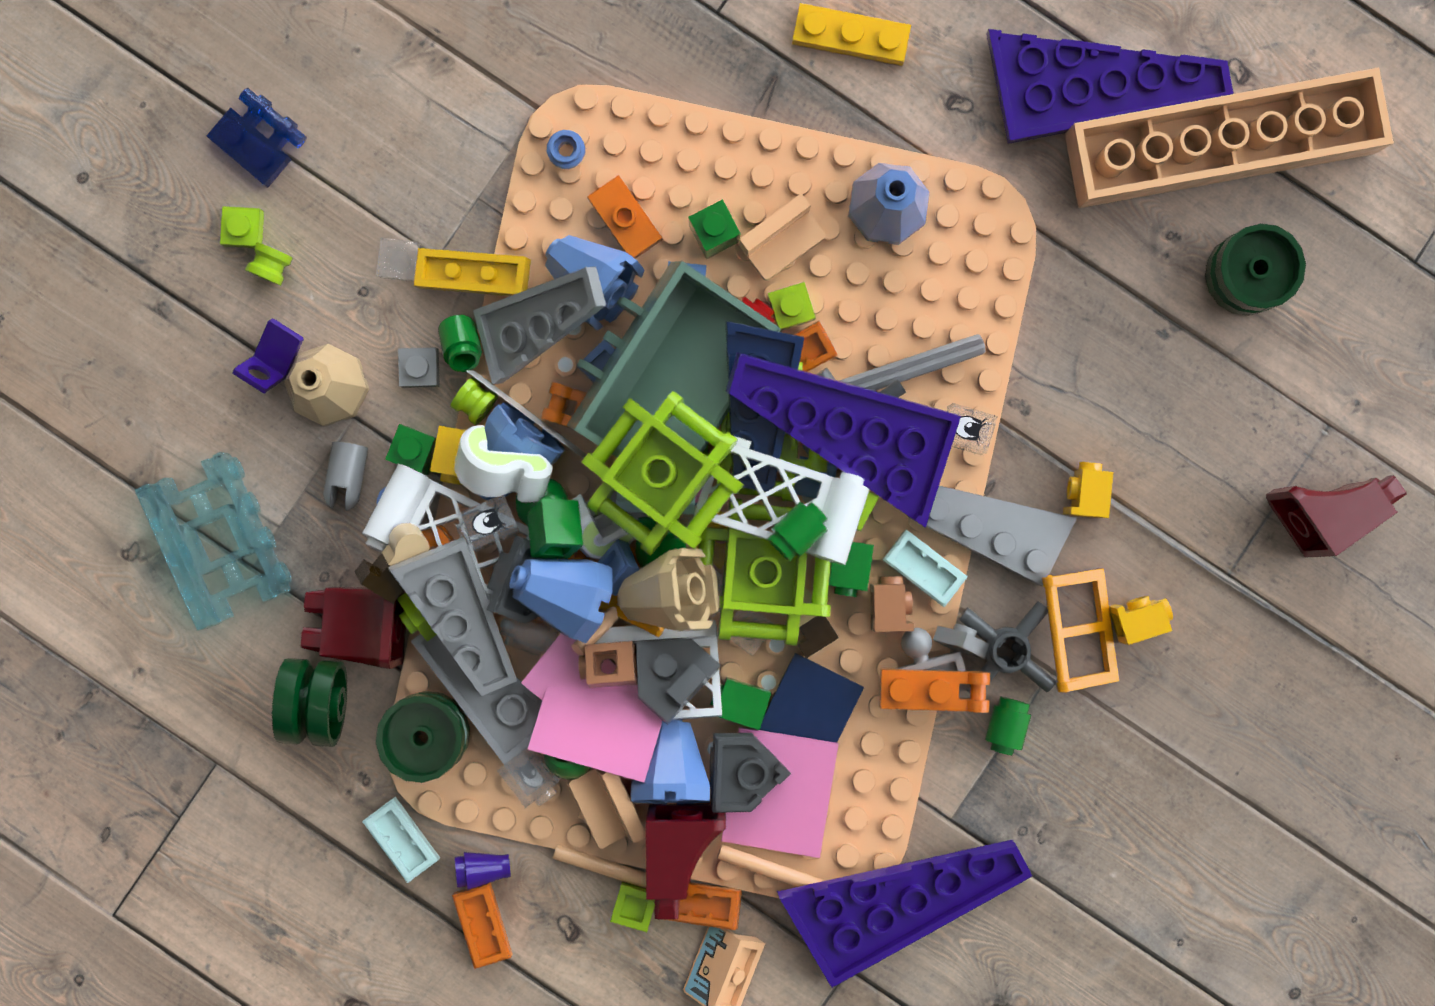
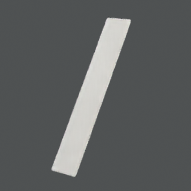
M466 370V372L583 459L587 455L585 452L495 385H492L483 376L474 370Z

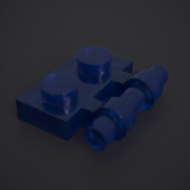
M246 88L239 95V100L248 107V111L242 117L230 107L206 137L268 188L292 160L281 150L284 145L289 141L296 148H300L305 143L307 137L297 129L298 124L288 116L283 117L274 110L272 102L264 95H257L251 89ZM262 119L274 129V133L269 139L255 128Z

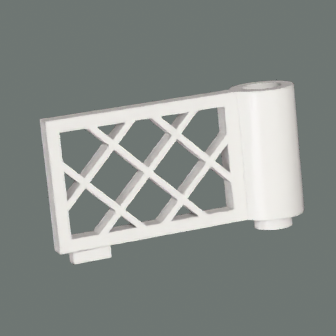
M736 437L738 441L730 453L740 456L746 471L734 477L740 479L749 474L759 496L739 505L732 493L729 499L734 508L722 515L716 514L711 522L768 540L767 538L772 532L764 529L776 525L786 514L777 518L767 496L787 487L795 505H797L800 500L792 484L803 478H808L821 483L816 499L810 502L815 504L827 517L828 520L824 525L828 531L805 553L829 562L845 565L869 492V488L863 486L864 479L845 472H841L840 478H836L750 450L751 441ZM747 458L760 462V464L751 468ZM769 465L777 468L784 483L764 493L754 471ZM785 471L799 476L789 480ZM710 476L702 487L693 516L698 513L707 501L709 494L713 493L718 485L712 487L713 476ZM762 500L772 521L757 528L748 524L741 509ZM737 512L741 522L727 517Z
M401 464L397 465L362 532L368 538L366 545L382 552L389 544L391 531L397 525L411 523L416 525L421 531L432 528L439 547L442 546L436 526L458 519L488 602H490L494 591L487 588L488 585L485 584L480 569L496 564L499 557L478 564L471 543L493 536L500 554L501 551L503 552L498 534L513 529L527 536L526 539L529 540L528 526L499 512L498 517L501 522L506 524L505 528L502 527L488 535L480 534L469 538L463 517L491 508L432 481L422 473ZM436 493L452 500L456 514L433 520L429 507ZM457 503H459V504H461V505H463V506H465V507H467V508H469V509L460 512ZM427 513L430 522L420 525Z

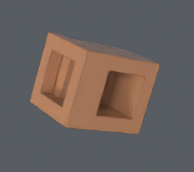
M881 576L880 584H870L871 630L874 632L914 631V623L906 621V615H912V593L905 592L903 576Z
M632 641L584 645L585 656H579V674L581 680L586 679L587 685L590 688L638 685L636 646ZM607 659L616 663L614 672L610 674L603 673L601 669L603 661Z

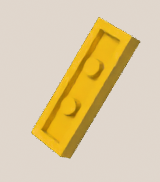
M800 3L792 44L903 66L911 25Z
M418 248L414 286L420 289L512 296L528 289L531 259L525 256Z

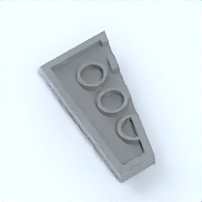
M939 486L926 527L1036 585L1043 586L1042 577L1050 574L1077 518Z

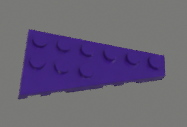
M988 29L986 33L1008 144L1063 134L1074 123L1234 94L1227 60L1183 54L1180 56L1164 55L1145 49L1141 51L1121 49V46L1070 39H1061V41L1037 38V35L1025 33L1022 35L1002 33V30Z
M736 353L726 392L843 472L863 478V485L926 528L961 419L960 415L746 354Z
M1013 840L781 890L777 891L828 983L833 988L1031 878L1032 874Z

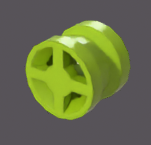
M257 242L254 247L255 258L247 264L245 271L281 286L284 281L282 275L284 268L291 264L293 258Z
M471 377L457 392L450 407L457 412L463 411L468 415L469 421L477 425L492 409L498 399V395L492 390H484L480 385V381Z

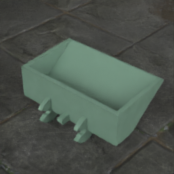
M683 261L671 262L642 307L625 297H620L616 302L621 308L633 315L635 319L622 339L609 330L605 333L602 339L616 347L602 371L582 359L577 363L578 367L595 377L596 380L567 426L599 446L625 411L622 407L629 398L654 415L668 395L675 391L684 398L683 403L718 429L729 412V393L726 392L728 371L725 321L780 332L781 328ZM671 416L665 424L702 453L709 443L674 416ZM636 421L612 455L618 458L643 425L641 421Z

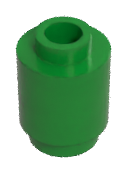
M453 315L444 319L438 327L444 361L451 369L457 372H466V370L474 369L479 364L482 355L474 320L465 315Z
M799 502L772 528L773 533L767 539L790 562L795 556L800 558L828 531L824 525L828 519L812 502L807 506Z
M1000 696L998 705L994 704L985 737L986 741L992 743L991 750L1013 756L1014 749H1023L1031 719V714L1028 713L1030 704Z

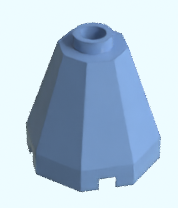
M878 163L853 182L848 216L867 241L889 242L888 244L899 245L925 225L930 192L911 167Z
M570 235L554 240L546 251L547 261L545 266L554 279L585 267L597 268L606 306L585 321L597 331L604 327L599 321L605 319L611 323L617 319L624 309L616 304L620 297H625L631 301L638 289V285L633 282L634 277L638 275L642 278L644 273L640 263L628 253Z
M506 402L496 405L487 418L484 429L488 451L540 454L552 465L557 462L565 449L558 439L544 429L541 432L533 425L534 421ZM512 492L500 497H480L487 501H491L493 498L500 501Z
M526 559L522 566L518 565L513 570L509 586L513 589V598L561 634L587 643L601 626L605 613L598 611L601 601L609 603L612 595V567L589 559Z
M683 719L671 720L667 725L662 721L645 782L632 781V803H710V784L690 722H683Z

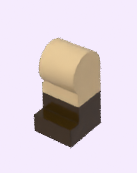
M411 523L397 525L389 535V544L375 562L371 564L363 559L354 571L360 584L394 604L404 589L388 567L429 551L428 541L416 525Z
M805 587L803 603H812V594ZM800 615L799 629L805 638L800 640L797 645L805 658L810 657L839 638L826 617Z

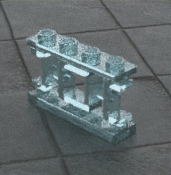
M219 452L214 454L213 458L201 461L208 479L181 492L178 491L173 478L166 477L158 480L159 482L155 484H146L135 489L197 631L209 629L222 623L224 620L234 617L227 599L250 588L257 587L263 602L291 592L288 584L292 581L290 572L283 561H278L273 550L276 547L275 538L267 526L263 527L257 514L261 512L258 500L251 491L247 492L242 478L245 477L244 469L237 457H232L230 453ZM225 484L234 504H226L213 510L205 492ZM191 499L199 517L179 525L171 505H179ZM225 517L239 550L210 562L196 530ZM256 553L265 574H258L244 581L236 562ZM222 568L230 587L210 595L202 575H208Z

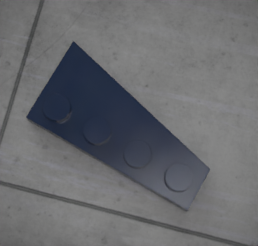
M725 321L728 380L737 352L798 369L805 337ZM729 394L730 434L751 441L750 450L780 459L785 431ZM731 453L732 476H736L746 471V468L740 456ZM747 458L751 468L760 464V462ZM766 465L754 471L764 492L774 488L777 468ZM749 474L738 479L744 484V488L756 490Z

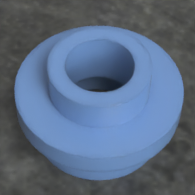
M561 130L553 134L549 139L547 154L550 161L558 168L571 169L582 162L585 156V145L582 138L574 131ZM568 144L573 147V152L570 156H562L559 153L563 145Z

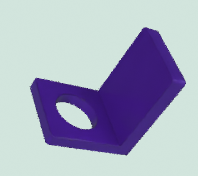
M272 318L266 324L254 355L235 367L232 374L260 392L266 393L286 379L304 338ZM249 370L260 371L264 373L268 377V379H258L252 376L249 373Z

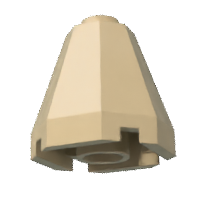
M330 344L298 353L284 381L294 412L325 427L335 424V422L355 417L369 391L367 380L362 372L363 368L360 359Z
M680 548L669 550L623 580L617 595L619 608L630 620L675 631L710 629L713 621H707L709 615L717 613L720 606L716 571L712 565L704 566L700 558L706 556L701 549Z

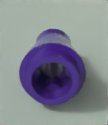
M464 852V856L454 857L457 888L467 887L468 891L502 878L511 877L509 854L496 855Z

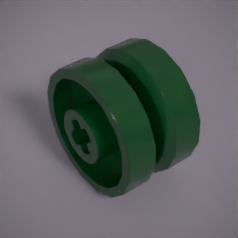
M1260 223L1239 230L1215 246L1207 260L1205 279L1209 293L1219 306L1233 314L1250 316L1280 306L1296 295L1304 281L1306 261L1302 247L1291 233L1276 225Z
M284 659L276 678L272 703V729L274 738L278 743L298 745L308 736L313 746L334 747L337 745L342 733L347 706V673L343 662L323 660L313 669L308 659Z
M423 691L399 700L385 712L377 727L376 746L380 760L392 774L405 781L423 783L438 779L461 760L469 746L470 726L467 715L456 700L440 692ZM421 731L426 732L428 735L426 742L421 741L419 738L422 734Z

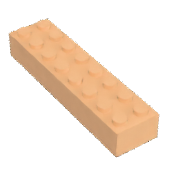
M1379 68L1074 123L1064 134L1078 208L1373 155L1394 144Z

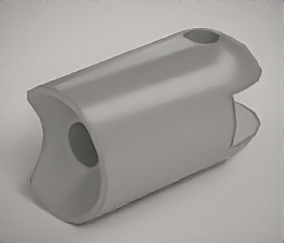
M332 442L323 492L324 500L331 509L335 506L338 487L347 488L345 496L346 511L354 508L358 503L368 452L367 447L345 442Z

